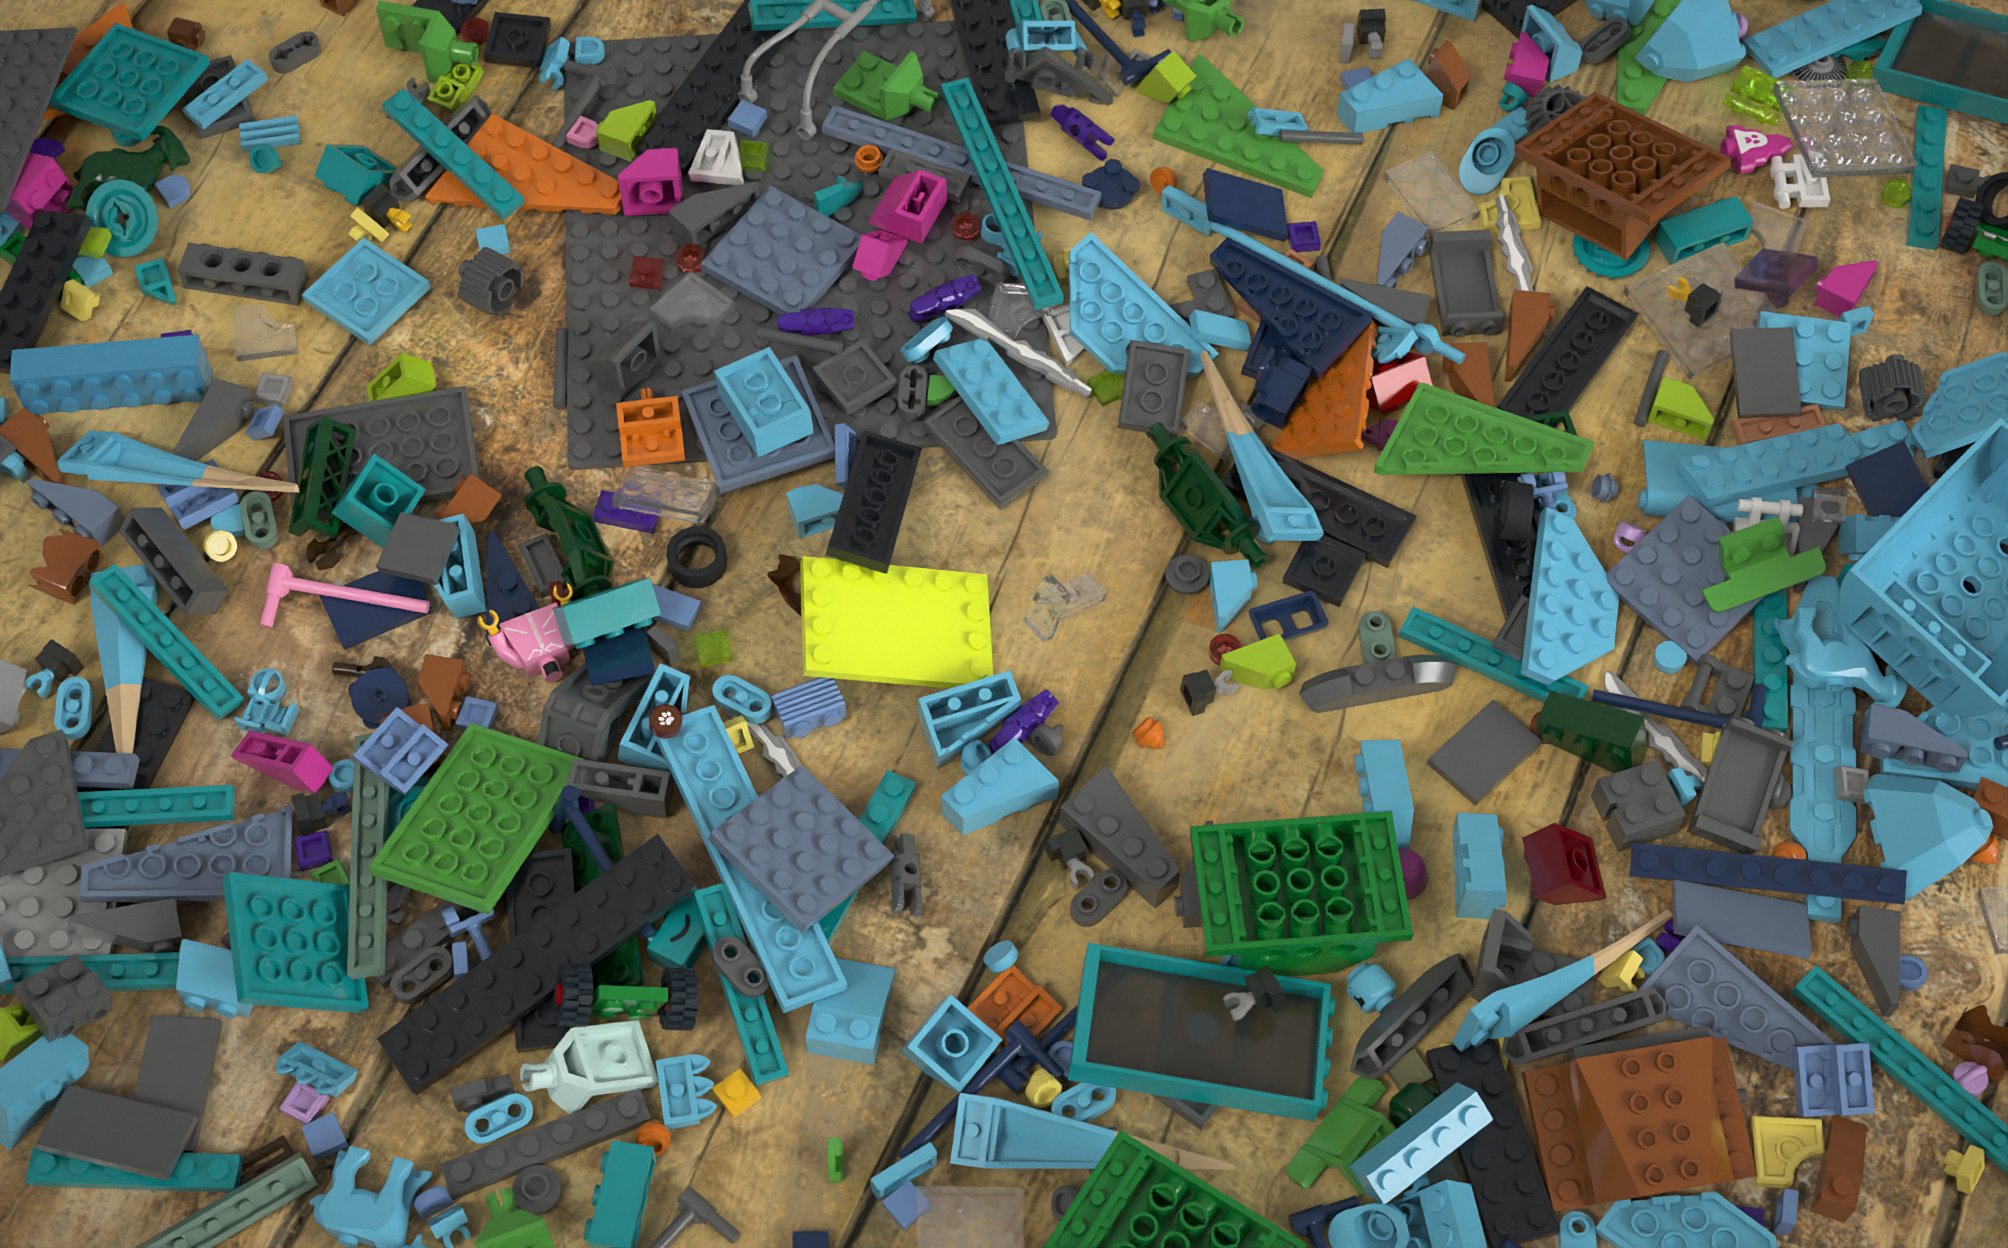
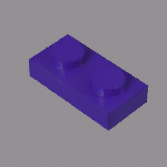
M601 490L593 513V520L596 523L654 534L662 511V504L660 501Z

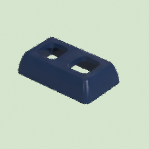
M1312 590L1249 610V618L1259 640L1268 638L1262 624L1272 620L1279 622L1283 630L1281 637L1284 642L1321 631L1329 623L1316 593ZM1306 611L1313 625L1298 629L1291 615Z

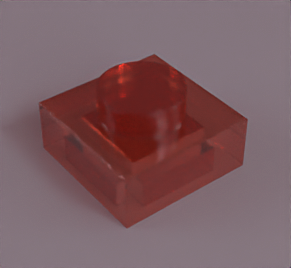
M634 256L629 278L630 287L660 290L665 267L664 259Z

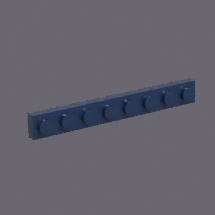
M1632 843L1629 876L1674 881L1675 879L1697 884L1903 905L1905 904L1907 870Z

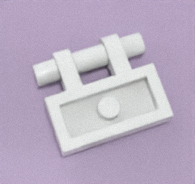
M1793 154L1791 163H1783L1781 156H1775L1771 159L1770 176L1775 181L1773 193L1775 200L1778 201L1779 208H1789L1791 205L1790 198H1797L1798 207H1828L1830 195L1822 154ZM1793 177L1794 184H1787L1786 178Z
M1751 497L1750 500L1738 499L1737 511L1749 512L1748 518L1735 517L1732 532L1766 521L1760 519L1761 513L1775 514L1783 523L1784 547L1790 556H1794L1800 527L1796 522H1789V517H1801L1803 505L1793 504L1790 500L1780 499L1779 502L1762 501L1760 497Z

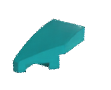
M1876 34L1831 55L1838 58L1843 54L1850 58L1854 64L1861 65L1865 57L1870 58L1881 54L1887 40L1881 35Z
M838 175L836 185L814 192L815 210L825 216L839 211L863 191L861 183L859 181L854 183L848 182L843 176Z
M163 257L134 266L143 295L170 305L178 304Z

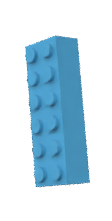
M199 335L12 350L10 382L22 406L32 414L72 413L79 410H105L107 408L137 407L150 404L166 405L186 401L198 402L204 398L212 384V367Z

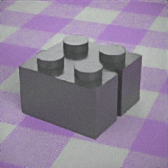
M1658 760L1597 779L1591 794V798L1602 821L1608 820L1606 829L1618 852L1632 848V843L1645 844L1678 833L1686 817Z

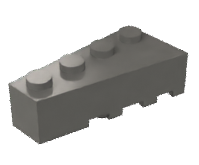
M1107 765L1098 771L1060 807L1059 824L1065 830L1077 827L1087 849L1111 870L1120 872L1125 877L1127 884L1155 909L1178 888L1180 869Z

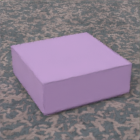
M296 1082L279 1110L281 1113L305 1125L317 1119L330 1098L328 1095H319L316 1088L309 1084L299 1085Z

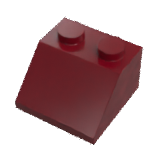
M1553 823L1522 838L1525 849L1524 859L1529 866L1532 879L1531 889L1537 899L1553 905L1599 901L1607 898L1591 837Z

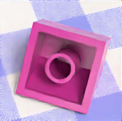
M677 148L647 150L618 174L624 216L669 214L668 211L675 204L683 202V184Z

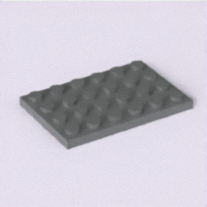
M466 386L283 416L290 483L297 484L307 428L323 415L356 430L345 490L373 453L426 489L417 504L454 498L457 493L452 489L462 475L468 478L471 473H474L479 477ZM332 431L331 437L337 447L343 446L345 436ZM333 455L327 457V464L333 474L338 472L339 465ZM329 482L323 483L322 490L328 500L334 498L335 493ZM290 492L292 509L296 492ZM324 508L318 510L317 521L330 519Z

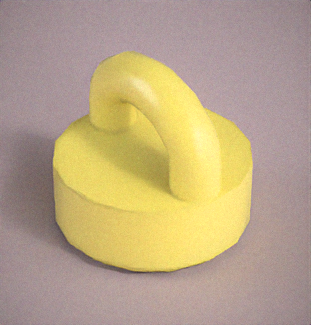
M221 529L208 533L203 542L204 552L215 561L223 562L229 560L234 556L237 549L234 536Z
M1042 1068L1035 1071L1026 1088L1027 1098L1037 1108L1051 1106L1054 1099L1062 1092L1061 1084L1054 1075Z

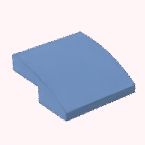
M213 459L203 463L219 468ZM167 484L157 487L183 530L240 502L232 488Z
M396 707L355 752L353 759L386 784L405 795L445 751L449 744L424 724L420 726Z
M1869 1043L1792 1046L1797 1116H1844L1875 1113Z

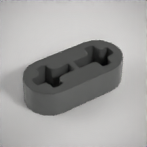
M305 31L275 46L269 53L273 70L281 74L289 73L315 59L321 53L319 38L315 33Z
M917 365L905 367L900 374L898 411L899 415L907 421L921 419L926 411L927 372L924 368ZM911 378H917L916 388L910 387ZM910 399H915L914 409H908Z

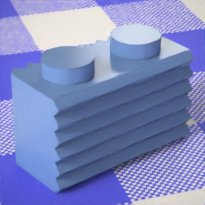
M818 677L771 694L772 707L786 739H790L792 736L796 738L804 737L816 727L820 728L822 725L831 727L846 717L845 702L834 678Z

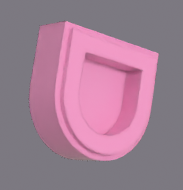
M580 116L567 133V142L580 148L596 146L599 143L596 136L598 124L593 120Z

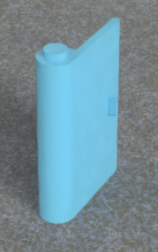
M1643 440L1646 485L1644 490H1639L1637 498V508L1642 509L1643 515L1666 517L1688 495L1705 508L1677 470L1676 464L1678 458L1723 449L1724 447ZM1796 488L1756 496L1762 498V501L1779 502L1780 499L1790 500L1793 504H1798ZM1738 501L1705 508L1716 519H1723L1725 523L1734 524L1735 517L1748 518L1749 512L1737 511ZM1761 513L1760 519L1769 520L1777 517V515ZM1790 516L1789 522L1797 523L1798 516Z

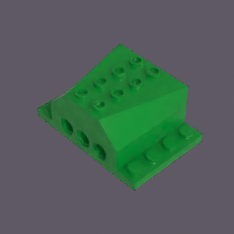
M1392 811L1190 826L1189 833L1206 957L1236 954L1237 967L1240 969L1256 971L1269 965L1273 974L1287 977L1339 972L1373 957L1377 943L1412 940L1413 932Z
M1120 1130L1043 1248H1306L1307 1244Z

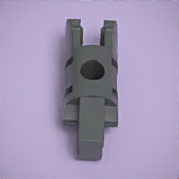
M902 833L895 841V850L891 851L895 856L891 862L892 913L900 914L904 906V896H909L910 914L919 917L922 914L920 854L916 853L915 836Z

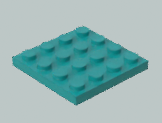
M115 23L52 94L49 105L53 109L143 142L211 63L205 54Z
M228 872L222 878L238 1003L363 1013L369 1008L365 978L352 980L347 975L349 885Z

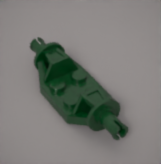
M1161 422L1152 425L1149 428L1150 431L1146 432V436L1151 439L1159 450L1154 458V464L1159 469V497L1191 538L1196 542L1221 549L1226 555L1240 552L1246 560H1249L1252 569H1258L1264 565L1265 561L1268 560V556L1254 541L1260 531L1257 523L1249 521L1234 496L1202 456L1191 446L1192 442L1187 436L1173 439ZM1178 463L1180 468L1173 475L1172 466ZM1227 529L1231 532L1227 537L1219 534Z
M534 466L529 468L525 472L524 477L532 491L526 496L525 506L533 514L538 527L551 532H557L560 538V547L569 559L561 576L565 584L567 585L568 583L572 587L571 602L612 588L610 578L614 561L591 514L565 499L567 496L565 486L557 482L549 483L542 467Z

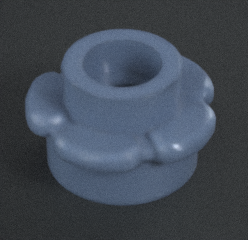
M1598 474L1593 481L1591 495L1594 499L1600 500L1601 503H1607L1616 496L1618 483L1612 479V474Z

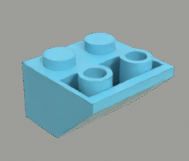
M1446 1179L1391 1203L1401 1213L1407 1214L1408 1219L1406 1223L1410 1236L1406 1248H1487L1471 1184Z

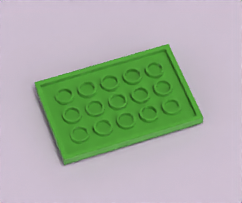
M470 723L369 865L371 875L489 915L553 819L554 806L563 787L567 784L572 759H585Z

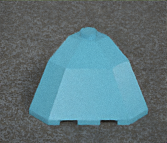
M1681 0L1673 12L1649 38L1635 59L1656 76L1691 82L1730 72L1746 55L1744 44L1739 42L1738 32L1740 28L1735 12H1731L1729 0Z
M1875 774L1870 777L1863 790L1865 803L1870 805L1875 815V819L1870 821L1874 842L1877 846L1882 845L1885 861L1880 863V867L1907 870L1905 901L1962 865L1986 843L1994 827L1989 813L1981 809L1975 799L1940 780Z

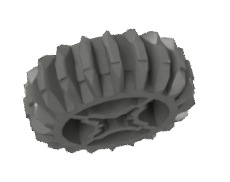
M1559 84L1553 88L1547 86L1543 91L1540 90L1536 93L1527 106L1528 109L1524 119L1528 121L1526 129L1532 131V134L1587 96L1583 97L1580 95L1579 90L1572 91L1569 85L1564 89Z

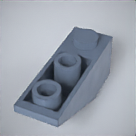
M1399 211L1382 233L1375 285L1396 288L1399 277L1401 275L1406 276L1410 271L1414 258L1417 255L1421 257L1427 249L1429 241L1426 238L1429 227Z
M30 479L27 482L32 492L30 498L41 510L49 509L59 524L64 527L68 524L73 528L75 534L98 541L100 548L120 530L125 521L120 508L99 491L37 479Z
M1871 704L1863 718L1861 753L1870 754L1878 759L1890 758L1903 761L1912 766L1923 765L1936 768L1941 772L1957 773L1968 758L1966 750L1905 710Z

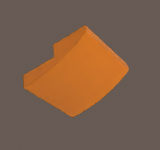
M1014 965L1002 971L967 1007L969 1011L1003 1039L999 1043L1003 1048L1008 1044L1005 1032L1017 1020L1036 1037L1063 1009L1039 984L1035 987Z

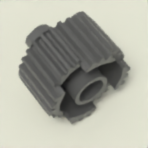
M486 246L477 255H474L473 259L464 260L458 269V274L462 279L459 282L461 286L459 287L458 298L488 315L496 314L501 317L503 314H506L507 310L510 311L513 305L510 299H513L516 288L521 289L522 285L525 284L523 281L525 279V271L519 269L517 262Z
M1893 354L1888 356L1885 362L1881 361L1878 365L1873 364V367H1864L1859 372L1862 403L1865 416H1868V419H1872L1874 422L1881 421L1880 417L1882 419L1886 417L1892 419V417H1895L1897 421L1903 420L1905 422L1906 419L1918 416V408H1921V405L1926 400L1922 372L1918 364L1905 360L1901 354Z

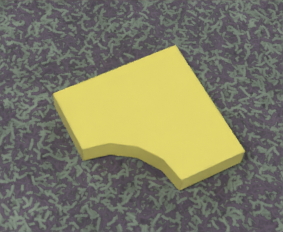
M1530 176L1502 178L1500 191L1497 196H1506L1509 208L1514 212L1520 229L1540 228L1542 221ZM1496 197L1488 202L1480 203L1477 209L1482 230L1491 229V233L1500 232L1495 225L1498 217L1495 203Z
M1752 1116L1749 1120L1752 1155L1757 1176L1754 1177L1755 1187L1791 1188L1794 1171L1798 1165L1809 1158L1822 1157L1825 1153L1822 1119Z

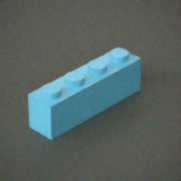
M1457 1082L1356 1160L1349 1168L1367 1195L1380 1203L1386 1204L1491 1122L1493 1118L1477 1092Z

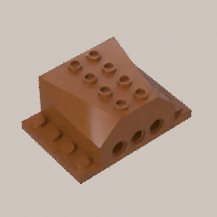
M1593 92L1514 146L1515 156L1535 166L1537 169V205L1540 215L1624 260L1630 257L1654 226L1670 210L1729 169L1731 163L1730 157L1597 92Z
M1713 1036L1619 1051L1578 1058L1557 1066L1521 1072L1543 1180L1554 1212L1757 1176L1726 1037L1713 1039Z

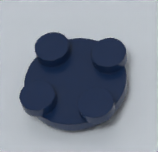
M1109 159L1105 162L1104 166L1085 174L1082 177V186L1102 192L1099 207L1118 209L1126 206L1133 200L1135 193L1140 190V181L1133 177L1129 171L1122 168L1119 160Z
M392 667L369 670L351 683L348 688L353 709L368 729H376L381 725L379 721L384 717L379 715L393 712L396 707L402 709L412 706L406 683Z

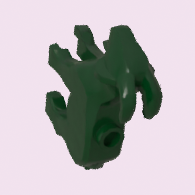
M158 125L150 135H159V137L153 140L154 145L148 150L129 152L121 148H114L111 151H96L87 156L82 161L80 169L73 173L74 178L79 183L73 188L71 196L66 203V208L68 211L80 209L86 212L89 199L94 191L102 184L112 180L133 181L137 185L145 187V191L149 193L154 187V183H156L165 163L169 165L170 171L173 172L178 166L188 165L190 157L178 137L169 128ZM128 214L122 215L125 221L130 219Z

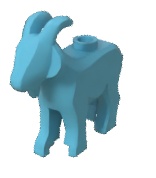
M1799 607L1796 610L1797 617L1787 620L1776 618L1774 620V625L1781 641L1790 652V655L1785 659V665L1791 667L1794 677L1809 688H1825L1827 692H1838L1845 687H1856L1867 692L1876 701L1873 704L1896 708L1903 699L1909 683L1895 672L1891 666H1886V676L1883 677L1869 647L1843 624L1840 608L1834 612L1840 640L1827 639L1821 641L1812 630L1811 623L1816 616V608Z
M350 1146L347 1152L339 1150L332 1173V1188L326 1195H316L310 1201V1205L315 1206V1221L331 1236L336 1237L339 1244L349 1248H357L358 1244L377 1248H428L422 1244V1235L418 1234L412 1245H406L409 1214L415 1197L431 1181L433 1174L425 1170L412 1169L414 1165L412 1161L394 1157L386 1183L379 1194L365 1189H356L354 1176L358 1169L368 1162L371 1152L354 1146Z

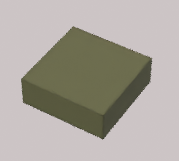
M1414 1049L1405 1053L1386 1071L1399 1091L1409 1082H1417L1424 1085L1431 1082L1434 1077Z

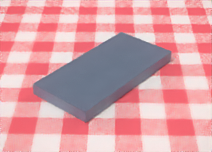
M1674 879L1671 886L1674 934L1686 936L1697 924L1720 943L1809 958L1812 949L1806 904Z

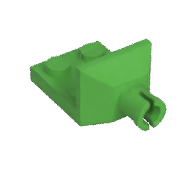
M379 0L376 12L385 46L395 50L422 54L429 83L437 82L440 75L444 76L450 72L453 64L456 62L471 66L476 64L479 52L478 44L457 40L454 28L439 11Z
M1162 0L1184 14L1186 40L1189 42L1212 36L1218 30L1234 38L1236 34L1239 35L1245 24L1243 17L1231 12L1230 0Z
M863 51L833 87L834 96L885 121L907 114L913 107H918L928 114H933L934 109L938 108L941 100L939 92L932 91L923 85V74L916 53L910 51L898 67Z
M505 1188L499 1190L503 1206H500L495 1192L490 1193L485 1198L492 1220L487 1221L474 1244L475 1248H555L544 1218L523 1209L518 1210L512 1189Z

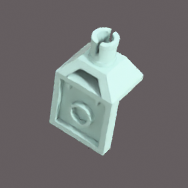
M639 1020L571 1028L544 1062L525 1063L520 1070L521 1082L530 1080L529 1083L522 1085L525 1091L547 1088L550 1098L568 1115L580 1111L591 1096L632 1091L637 1088H653L659 1082Z

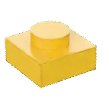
M740 1068L712 1088L715 1097L733 1119L761 1099L760 1092Z

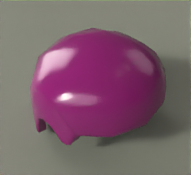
M1398 848L1406 897L1412 900L1426 889L1429 880L1428 872L1422 857L1411 849Z

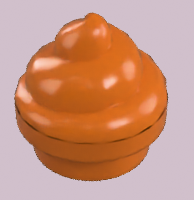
M1151 716L1147 717L1132 732V735L1136 738L1135 743L1141 748L1163 749L1165 746L1162 723L1158 719L1155 721Z
M1990 834L1986 843L1971 855L1969 859L1975 863L1996 864L1999 853L1997 838Z
M1791 841L1779 843L1772 853V857L1807 859L1803 847Z
M652 1119L639 1127L635 1140L639 1145L653 1147L657 1156L662 1154L669 1146L671 1133L658 1119Z

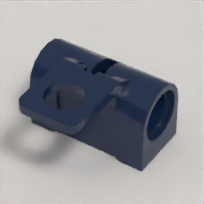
M1271 348L1259 367L1255 384L1257 395L1251 403L1250 409L1257 418L1282 430L1289 415L1309 385L1312 368L1286 357L1279 358L1274 366L1276 349Z

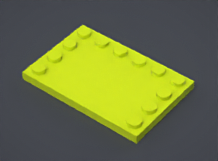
M803 556L800 562L803 676L947 689L993 676L987 574L889 565L887 574L837 559Z

